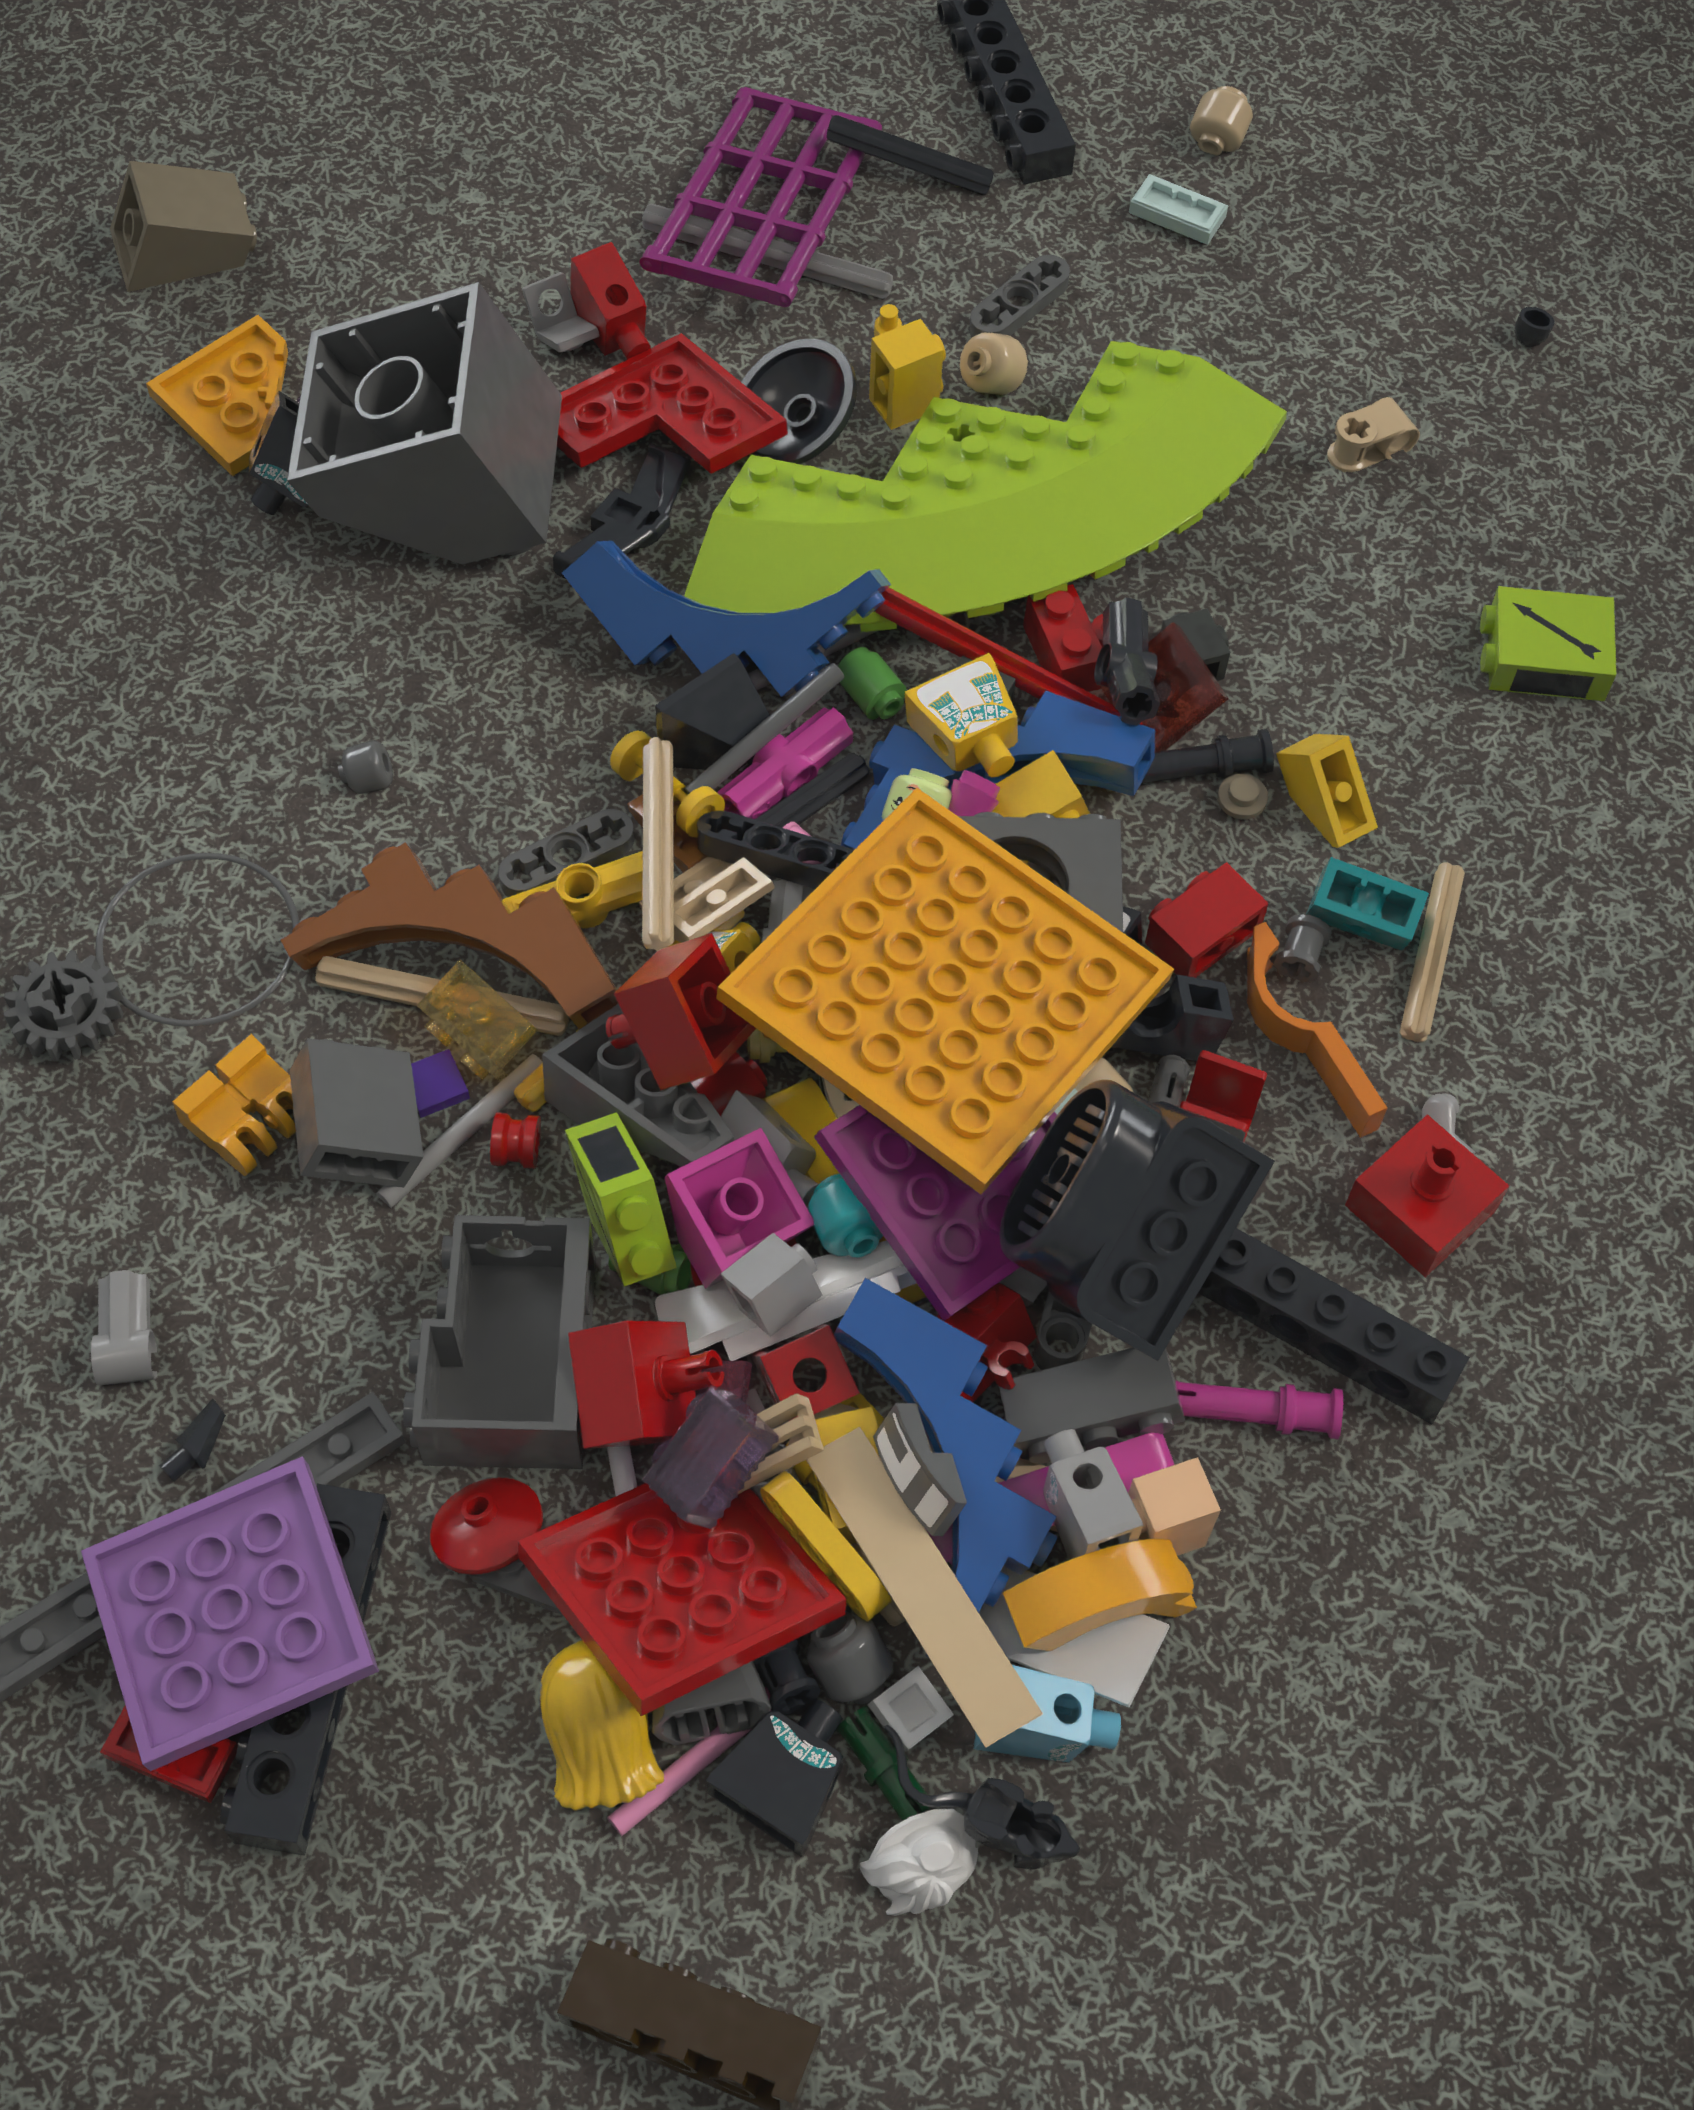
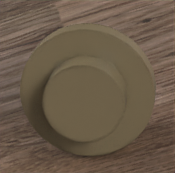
M1235 774L1229 776L1221 783L1217 799L1221 809L1229 816L1236 819H1251L1264 811L1268 801V792L1265 785L1256 777L1247 774Z

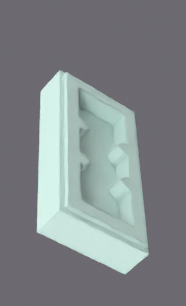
M1149 174L1130 201L1129 213L1208 245L1226 218L1228 205Z

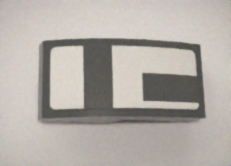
M895 1403L873 1436L878 1454L896 1491L912 1514L932 1536H943L967 1504L952 1453H932L930 1451L917 1404Z

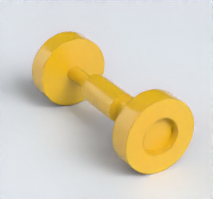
M639 730L625 735L612 751L610 757L612 770L626 781H633L643 774V747L649 744L651 737ZM673 776V801L679 800L681 802L676 814V823L689 836L697 837V822L699 818L712 811H724V799L708 786L699 787L687 794L683 790L686 786Z

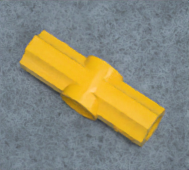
M643 851L597 867L584 863L571 864L559 873L556 881L504 898L503 900L512 913L519 908L520 903L529 895L539 891L546 892L554 887L581 928L595 927L605 920L609 911L643 900ZM581 894H589L584 898L576 899Z

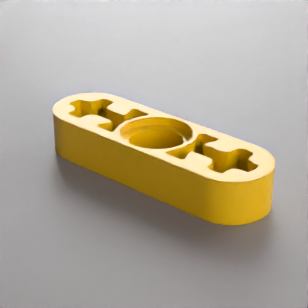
M782 1471L760 1489L761 1496L773 1515L845 1596L846 1603L860 1618L868 1622L891 1603V1598L879 1578L790 1473Z

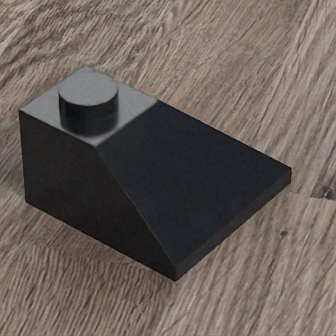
M734 653L655 705L657 737L661 741H670L673 745V768L706 770L770 716L744 665ZM754 756L751 757L747 762H745L741 767H743L747 763L749 765H752Z

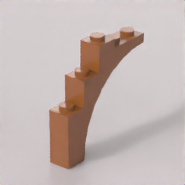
M406 842L398 847H389L375 855L370 864L361 869L370 885L364 890H355L347 893L337 902V906L319 917H310L301 921L293 928L291 934L280 940L289 957L304 971L316 967L325 956L337 958L343 954L379 944L429 941L468 947L496 956L531 976L558 1001L579 1030L618 1004L614 995L617 991L614 983L568 906L554 887L546 892L539 891L529 895L520 903L519 908L511 913L494 883L480 865L454 873L446 880L445 885L437 890L421 860Z

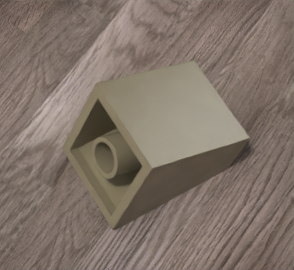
M129 161L110 226L127 292L244 266L248 253L253 252L255 249L257 234L255 226L250 224L246 212V196L240 192L235 173Z

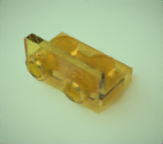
M461 959L417 1005L431 1018L424 1027L447 1048L455 1040L466 1051L460 1060L481 1080H484L489 1073L499 1082L506 1078L508 1074L502 1070L503 1067L538 1031Z

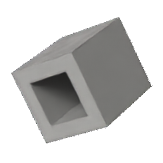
M774 1233L721 1273L739 1310L770 1337L823 1296L812 1275L817 1271V1266L809 1253L797 1243L790 1247Z

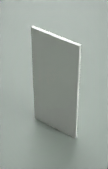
M1003 1566L1001 1572L1010 1576L1003 1592L1037 1574L1025 1571L1022 1575H1019ZM1003 1592L993 1608L985 1603L983 1604L979 1614L1008 1660L1035 1671L1091 1684L1094 1687V1694L1126 1707H1130L1170 1628L1167 1623L1141 1614L1100 1626L1053 1651L1024 1648Z

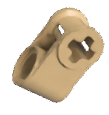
M1382 398L1372 405L1346 413L1339 418L1335 427L1337 439L1330 445L1327 451V458L1332 466L1343 472L1360 471L1382 460L1392 459L1390 455L1400 450L1410 451L1417 443L1420 432L1393 398Z

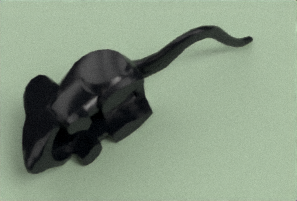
M885 1726V1730L891 1736L895 1745L898 1780L905 1794L923 1806L961 1808L965 1811V1832L978 1843L992 1849L1014 1854V1867L1030 1870L1040 1869L1049 1863L1073 1858L1079 1853L1080 1847L1070 1835L1065 1823L1059 1816L1053 1814L1054 1805L1049 1801L1033 1802L1024 1798V1791L1008 1781L987 1778L974 1794L949 1791L937 1795H926L919 1792L910 1781L906 1753L900 1736L891 1726Z

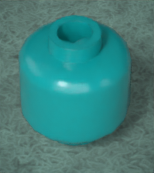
M835 1174L818 1184L807 1209L813 1218V1228L822 1246L830 1254L841 1257L850 1255L851 1257L858 1258L874 1251L883 1234L842 1176Z

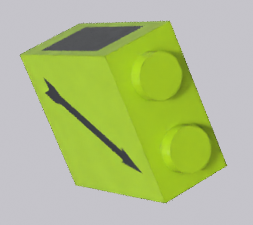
M1498 586L1492 605H1484L1480 621L1481 634H1489V643H1485L1483 646L1480 670L1481 672L1489 673V690L1597 701L1606 700L1616 677L1614 597Z
M617 1112L566 1129V1137L588 1215L623 1285L627 1286L677 1268L654 1178Z

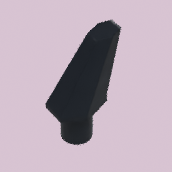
M214 1399L206 1405L184 1432L175 1439L180 1448L159 1465L173 1482L178 1480L195 1464L201 1469H204L207 1465L226 1416Z

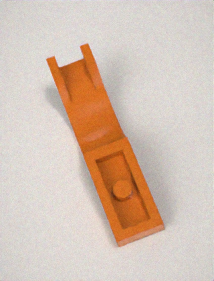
M1266 922L1254 926L1253 941L1251 947L1247 950V1004L1255 1024L1272 1042L1293 1052L1306 1053L1360 1138L1377 1131L1386 1113L1387 1106L1332 1022H1311L1297 1018L1277 1005L1267 989L1265 974L1273 967V963L1269 958L1278 949L1280 943Z

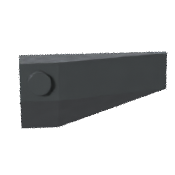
M619 1004L542 1054L545 1101L578 1125L617 1112L638 1150L681 1167L734 1141L733 1133L705 1094L698 1093L691 1082L660 1090L638 1043L629 1045L621 1050L616 1049L610 1043L613 1039L623 1036L622 1033L608 1037L606 1034L607 1019L616 1014H623Z

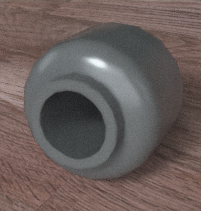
M848 1612L813 1630L811 1641L806 1651L808 1665L825 1695L839 1703L853 1701L855 1704H865L877 1698L883 1692L884 1682L890 1676L894 1664L891 1653L871 1620L866 1622L859 1616H853Z

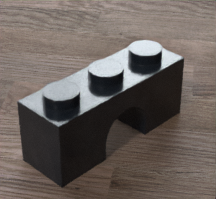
M1177 975L1169 990L1163 995L1153 998L1111 1047L1163 1056L1176 1055L1193 1061L1198 1060L1202 1050L1216 1054L1234 1021L1226 983Z

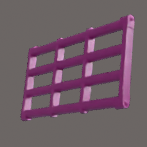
M741 87L732 100L733 107L714 140L708 142L704 148L703 159L683 193H679L675 198L674 209L653 245H649L646 248L639 263L644 270L664 274L758 299L773 305L789 307L798 292L797 284L816 248L822 246L826 238L825 231L844 195L851 191L853 187L852 179L866 155L849 148L836 173L813 167L827 141L826 134L831 118L834 115H839L881 131L882 125L873 119L858 117L760 92L759 90ZM753 106L776 112L754 152L731 146ZM793 117L816 122L795 162L772 157ZM720 163L744 169L725 203L701 198ZM761 174L785 179L767 214L743 209ZM803 184L827 190L809 225L784 219ZM690 215L714 220L692 262L667 256ZM732 226L756 231L734 273L710 267ZM774 237L799 243L777 285L752 278Z

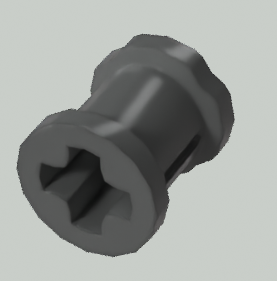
M1303 914L1294 915L1288 919L1285 928L1288 938L1284 950L1276 955L1273 965L1280 975L1303 982H1313L1318 978L1321 969L1317 962L1321 949L1329 943L1332 931L1326 922L1317 917Z

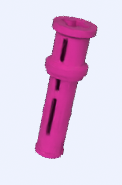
M1175 1380L1183 1413L1186 1417L1276 1425V1431H1281V1434L1290 1435L1293 1430L1327 1433L1330 1439L1338 1440L1340 1437L1343 1418L1342 1389L1333 1388L1331 1393L1299 1391L1296 1390L1294 1384H1285V1386H1279L1278 1391L1185 1383Z

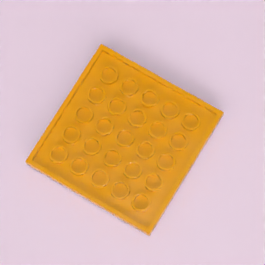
M916 788L718 986L716 999L982 1195L1166 985L1174 968L923 791Z

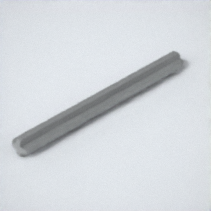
M648 204L642 217L643 228L660 233L673 209L656 204ZM690 215L677 239L701 246L714 221ZM732 227L719 251L743 258L755 233ZM773 239L761 264L785 270L797 246ZM817 251L814 252L802 275L880 299H886L893 286V275L888 272Z

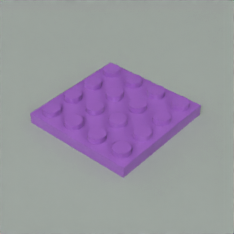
M303 1456L81 1550L141 1761L150 1771L379 1672L312 1472Z

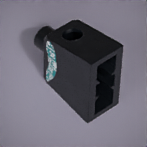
M278 391L274 397L249 457V473L261 481L250 500L256 507L270 515H275L286 497L302 507H309L287 481L300 403L281 391Z
M818 1699L812 1700L797 1724L780 1712L772 1710L711 1772L706 1780L707 1794L800 1857H803L843 1768V1755L827 1744L843 1718L831 1706Z

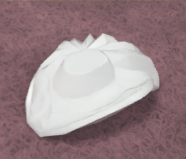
M933 1809L911 1816L891 1827L878 1840L869 1860L860 1863V1870L871 1886L878 1887L885 1897L892 1900L891 1907L886 1911L887 1915L897 1916L907 1912L919 1914L927 1909L948 1904L953 1893L973 1873L977 1862L978 1848L975 1847L976 1840L965 1832L964 1816L954 1809Z

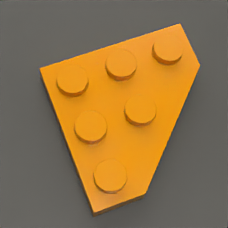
M256 315L147 382L149 396L229 474L234 476L249 466L251 451L274 397L278 391H282L288 358L286 340L259 315Z

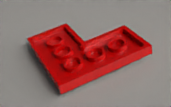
M680 333L561 392L562 401L557 447L582 468L659 429L712 474L788 435L787 421L782 415Z

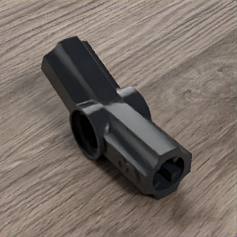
M1126 597L1117 602H1109L1103 611V646L1096 661L1094 680L1097 685L1109 688L1114 708L1118 710L1121 721L1138 726L1142 721L1154 718L1161 704L1154 685L1158 661L1155 653L1148 652V612L1143 609L1142 601Z

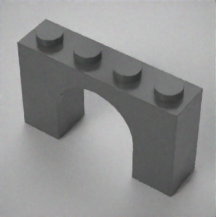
M981 812L974 816H958L1016 858L1032 862L1045 869L1055 879L1060 889L1123 932L1121 819H1107L1099 814H1086L1078 818H1055L1047 813H1034L1026 817H1003L995 812Z

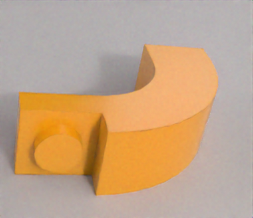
M1168 1539L1138 1540L1100 1549L1049 1568L1003 1592L1024 1648L1053 1651L1093 1629L1123 1618L1141 1614H1157L1176 1618L1197 1608L1192 1597L1194 1584L1191 1574L1185 1564L1178 1559L1171 1540Z

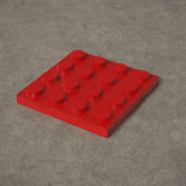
M712 1454L699 1458L518 1541L519 1559L640 1716L845 1615V1596L750 1488L732 1498L717 1494L714 1484L719 1482L718 1475L711 1473L709 1462L713 1461Z

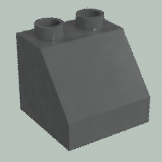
M479 282L311 332L287 481L321 518L459 564H466L502 554L518 555L534 546L547 543L562 395Z

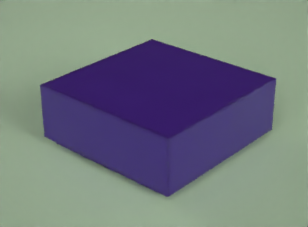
M449 1049L411 1063L417 1111L420 1118L470 1099L469 1091Z

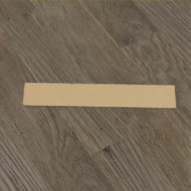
M860 1427L825 1445L823 1447L824 1451L806 1459L985 1748L1043 1714L926 1529L912 1514L896 1491L880 1457Z

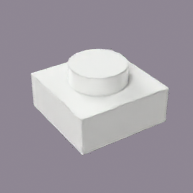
M919 1666L868 1704V1707L884 1729L886 1725H889L898 1733L905 1752L954 1715Z

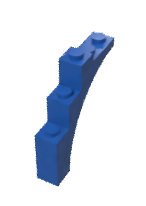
M597 541L562 572L635 666L646 664L649 661L654 666L660 664L677 649V646L673 643L675 640L702 674L733 653L746 668L750 664L746 658L749 655L781 697L792 694L795 691L798 692L817 676L821 669L829 664V661L818 649V646L821 645L824 650H827L848 633L843 625L857 613L863 619L885 602V598L881 593L891 586V583L880 569L869 570L837 593L804 607L776 613H741L703 605L667 589L640 570L613 541Z
M1045 691L1036 708L1029 707L1023 717L1021 726L1018 725V742L1008 749L1015 759L1009 771L998 777H990L981 763H977L965 770L996 784L1054 750L1074 784L1097 786L1134 796L1155 758V729L1141 724L1136 726L1124 723L1119 716ZM894 725L885 741H878L873 748L869 767L873 769L874 785L867 794L864 811L858 821L851 822L845 829L841 846L855 850L883 822L882 812L893 780L896 777L909 775L911 768L919 769L947 779L949 781L948 789L951 790L953 779L959 780L963 771L952 770L916 732Z
M865 1278L837 1326L834 1337L839 1344L870 1364L901 1396L905 1403L917 1404L925 1434L933 1453H952L967 1504L952 1523L951 1570L978 1613L984 1603L993 1608L1010 1577L1001 1572L1003 1566L1019 1575L1027 1571L1032 1563L1042 1567L1057 1539L1056 1535L1049 1532L1056 1515L995 1482L996 1477L1007 1481L1022 1454L1021 1449L1013 1446L1021 1429L960 1396L964 1392L972 1397L981 1382L988 1366L979 1362L987 1345Z

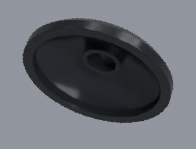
M819 339L795 340L773 349L748 371L741 383L786 419L788 435L747 455V457L755 455L802 464L822 453L837 439L851 417L857 397V378L854 368L840 349L829 342Z

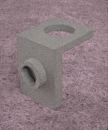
M559 272L522 288L535 333L541 342L558 352H566L577 349L585 342L600 336L595 325L577 316L564 273ZM547 289H556L561 297L560 307L555 313L545 315L538 307L539 297Z

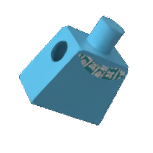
M1012 1665L1043 1714L986 1748L976 1732L974 1740L975 1750L1070 1762L1088 1745L1115 1749L1120 1736L1121 1716L1119 1713L1093 1709L1095 1691L1091 1684Z

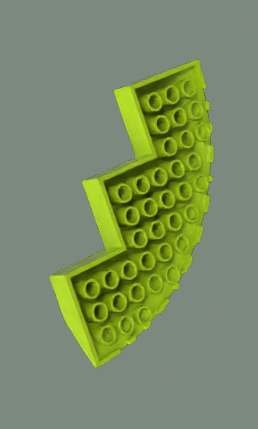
M1111 341L1067 422L1047 419L1038 415L1031 416L1005 411L997 407H984L958 402L949 398L933 397L883 481L819 469L814 466H804L775 460L770 457L750 455L712 514L684 596L703 605L735 612L776 613L801 608L837 593L867 571L880 569L891 583L890 588L945 617L966 611L968 618L996 613L1004 610L1005 602L1029 595L1033 602L1042 600L1048 594L1059 590L1067 591L1068 582L1089 574L1094 579H1098L1125 566L1126 557L1137 554L1142 549L1150 553L1158 549L1159 540L1172 531L1179 535L1203 518V510L1214 502L1220 503L1229 495L1230 486L1239 477L1245 479L1251 472L1253 461L1260 453L1266 454L1286 420L1287 411L1201 357L1182 354L1175 350L1165 351L1138 346L1131 342ZM875 611L863 619L857 613L843 625L860 624L861 632L897 629L896 623L880 616Z

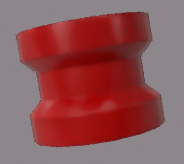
M496 1112L490 1141L491 1165L504 1166L508 1162H519L523 1168L536 1169L541 1141V1117L528 1115L523 1120L512 1119L507 1113Z

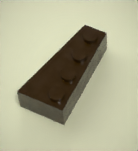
M607 1938L603 1946L588 1940L557 2011L561 2023L764 2110H796L820 2049L822 2027L794 2014L778 2011L756 2003L754 1999L737 1990L721 1986L719 1989L697 1981L698 1977L680 1966L664 1962L662 1967L643 1961L639 1959L641 1953L623 1942Z

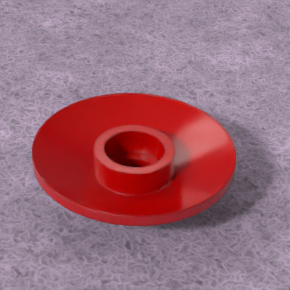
M501 1477L477 1481L452 1495L437 1512L430 1531L432 1549L444 1566L458 1573L475 1575L499 1570L519 1558V1540L541 1530L543 1523L542 1505L534 1490L521 1481Z

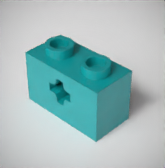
M1331 857L1321 872L1306 915L1317 917L1330 926L1402 951L1412 941L1429 893Z

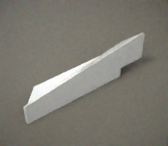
M887 1241L879 1242L874 1251L863 1257L854 1258L850 1255L841 1257L829 1254L813 1258L817 1271L812 1275L823 1296L771 1337L739 1310L724 1280L706 1289L703 1285L660 1295L655 1300V1307L659 1321L686 1323L690 1354L722 1341L730 1362L843 1316L865 1278L894 1294L900 1292L905 1287L915 1284L916 1281Z

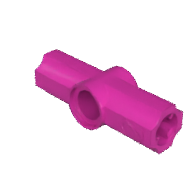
M824 707L786 738L778 734L755 754L752 765L717 792L724 799V811L756 819L781 799L787 798L805 783L807 784L817 777L818 770L853 742V731L848 726L845 717L835 708L827 709Z

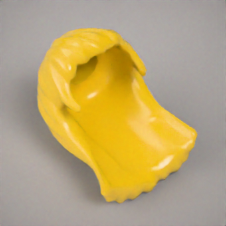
M583 1640L560 1651L552 1658L543 1672L540 1692L542 1719L549 1743L556 1758V1785L554 1788L556 1800L560 1802L562 1807L577 1811L585 1807L594 1808L598 1805L612 1808L619 1803H631L636 1798L644 1797L648 1792L657 1788L656 1785L664 1782V1772L657 1764L649 1740L648 1713L640 1716Z

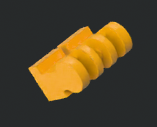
M252 1034L215 1064L219 1079L208 1070L172 1101L179 1122L207 1146L216 1151L243 1176H247L257 1167L256 1160L245 1145H255L266 1156H269L277 1149V1144L267 1131L265 1125L249 1115L250 1112H259L270 1128L277 1129L286 1138H290L296 1132L294 1121L285 1111L293 1109L290 1075L267 1054L266 1048Z

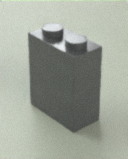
M307 1038L290 1068L300 1176L404 1188L424 1157L410 1052L389 1050L376 1046L367 1047L339 1043L328 1039Z

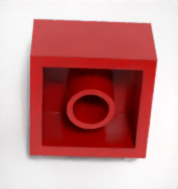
M712 933L658 950L614 993L623 1014H616L607 1019L606 1034L608 1037L622 1033L623 1036L613 1039L610 1043L620 1050L638 1043L660 1090L716 1074L757 1029L716 999L718 986L731 972Z
M1427 1114L1355 1179L1345 1206L1426 1278L1496 1212L1509 1185Z
M627 1320L568 1333L584 1449L639 1446L701 1435L695 1390L720 1387L724 1380V1371L710 1373L702 1372V1370L723 1366L719 1354L714 1350L690 1356L685 1322Z

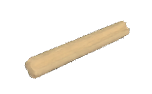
M1448 862L1441 863L1433 879L1400 1028V1034L1403 1038L1415 1042H1425L1432 1027L1465 874L1463 868L1459 865H1452Z

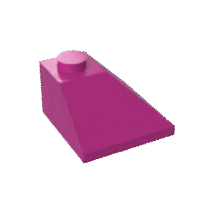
M762 1128L665 1176L678 1241L705 1289L724 1280L721 1276L723 1271L772 1233L787 1243L815 1225L810 1212Z

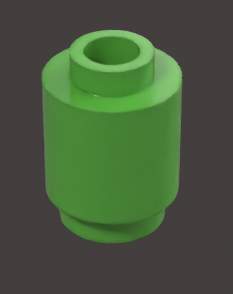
M860 647L848 653L841 660L838 667L843 672L844 679L840 681V684L869 719L874 720L878 717L888 719L902 708L906 686L877 652H870L868 648Z

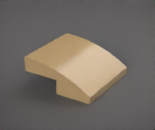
M709 856L674 879V939L679 942H685L706 935L775 889L772 880L744 857L734 864ZM643 900L638 902L641 910L643 907Z

